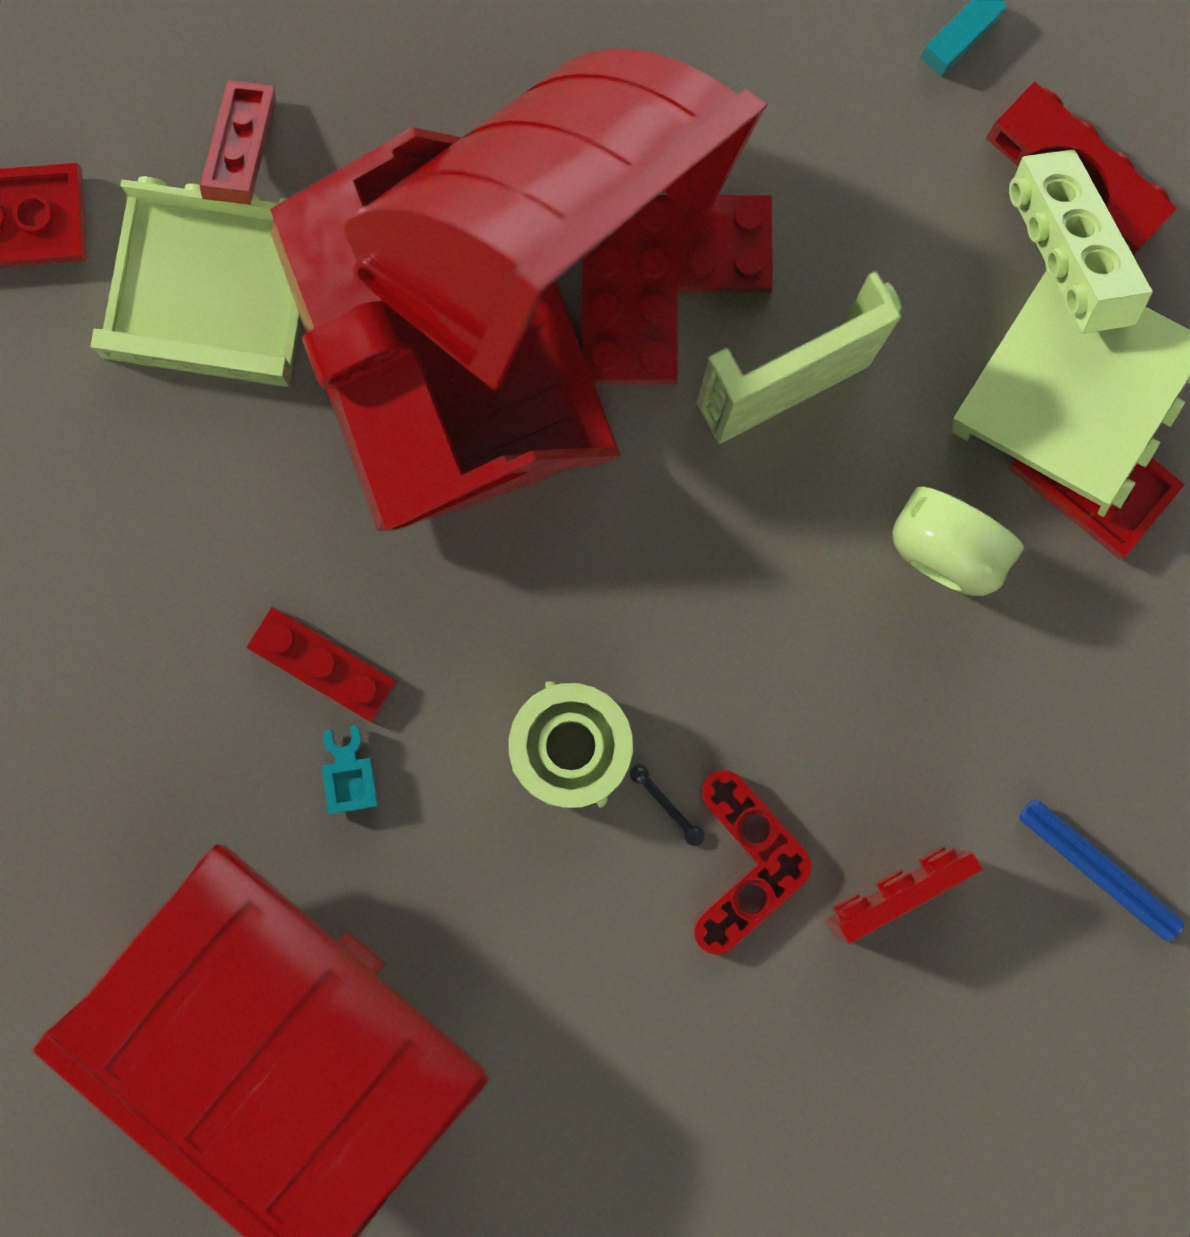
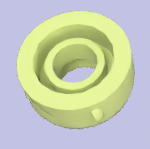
M927 487L915 488L897 518L892 531L894 545L905 561L940 584L970 596H984L997 591L1003 585L1010 568L1024 550V545L1013 533L986 514L952 496Z
M554 681L545 682L546 688L533 695L520 708L512 722L508 738L512 771L520 783L534 797L547 804L562 808H579L596 803L602 808L607 803V796L622 782L630 766L633 754V736L628 719L620 706L610 696L592 686L579 683L557 684ZM573 722L581 724L594 737V755L590 762L580 769H561L553 764L548 756V737L556 727L564 723Z

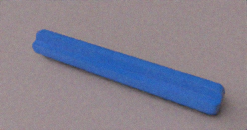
M1032 800L1025 806L1019 815L1021 822L1162 940L1171 942L1182 932L1185 923L1179 916L1040 800Z

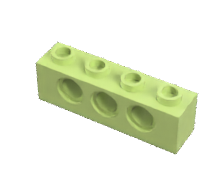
M1075 150L1023 156L1016 175L1010 182V200L1022 215L1027 225L1030 239L1039 248L1045 260L1047 272L1056 281L1064 297L1065 307L1069 314L1074 316L1082 334L1136 325L1153 291Z

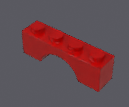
M1035 81L999 117L986 137L991 144L1017 167H1019L1023 156L1075 150L1132 255L1146 243L1177 209L1170 202L1169 195L1162 187L1146 181L1134 170L1133 163L1126 155L1110 149L1099 139L1098 132L1090 123L1078 120L1064 108L1061 98L1055 92L1042 88Z

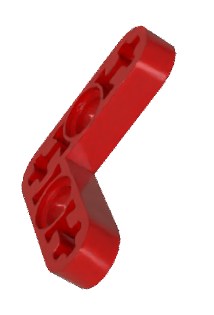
M727 770L716 771L707 776L702 783L701 798L707 809L756 864L695 920L693 927L694 939L701 949L713 955L724 954L735 947L796 892L810 877L812 870L811 859L805 849L741 777ZM715 780L722 784L732 781L735 788L731 794L740 805L744 803L746 797L753 803L752 807L739 813L733 824L726 818V815L734 812L728 803L721 801L715 804L711 799L715 793V789L712 786ZM757 814L767 820L770 831L764 841L754 844L745 839L742 833V825L746 818ZM781 854L790 858L798 855L800 861L797 863L796 868L800 872L796 878L788 874L782 876L775 884L782 887L783 891L775 896L770 884L759 878L758 873L765 868L768 876L771 877L781 867L780 862L777 860ZM755 884L760 886L766 895L764 907L756 913L745 912L739 905V893L747 885ZM729 901L733 911L746 920L747 923L739 929L737 923L733 921L723 931L727 937L724 943L720 944L716 940L706 943L703 938L708 931L704 924L710 919L715 923H720L729 914L722 910L721 907Z

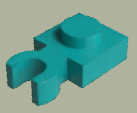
M357 725L350 726L352 738L351 742L345 747H339L336 744L333 730L324 731V745L334 755L335 759L334 764L321 766L328 814L379 806L372 758L358 759L357 751L363 742L361 729Z

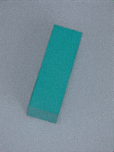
M971 0L925 46L921 58L942 77L1002 18L1008 5L1003 0Z

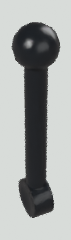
M641 764L633 766L630 770L631 780L638 784L641 783L685 832L684 837L688 844L692 846L700 845L704 841L703 830L697 826H692L648 777L649 771L647 767Z

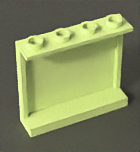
M142 176L138 178V182L121 179L120 186L128 196L103 330L93 329L90 347L103 359L290 387L302 320L270 234L273 222L270 209L288 198H281L279 203L261 201L259 196L253 194L251 205L202 199L199 184H186L185 189L169 187L164 181L153 177Z
M1046 270L954 416L951 433L966 441L972 435L978 437L1100 505L1101 507L1097 514L1104 517L1112 504L1118 508L1122 507L1136 484L1128 479L1136 464H1139L1146 468L1161 443L1153 438L1162 423L1171 427L1186 401L1178 396L1186 383L1190 384V330L1145 306L1137 324L1134 326L1082 334L1074 316L1069 314L1065 307L1064 297L1056 281L1049 276Z
M876 271L869 274L844 323L840 327L745 376L742 375L728 348L710 356L696 404L718 444L868 368L901 318L898 312L901 310V303L892 285L888 282L883 284Z

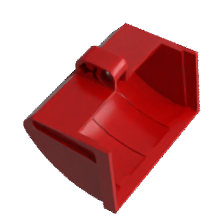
M607 49L589 52L570 59L345 221V238L357 261L353 265L354 277L495 391L501 386L545 286L663 191L676 201L683 198L704 215L710 211L768 104L746 88L739 94H736L729 87L706 73L656 53L633 49Z
M411 127L270 209L273 216L270 234L306 331L302 340L319 387L327 389L377 531L386 532L397 531L421 521L479 504L567 469L600 466L621 456L555 279L545 286L501 386L495 391L355 279L353 265L357 261L345 238V221L461 139V137Z
M216 844L205 854L175 894L138 933L91 991L51 1026L32 1049V1052L242 1237H360L387 1199L490 1080V1077L485 1073L486 1069L377 976L386 962L350 931H347L338 941L334 939L225 844L222 846Z

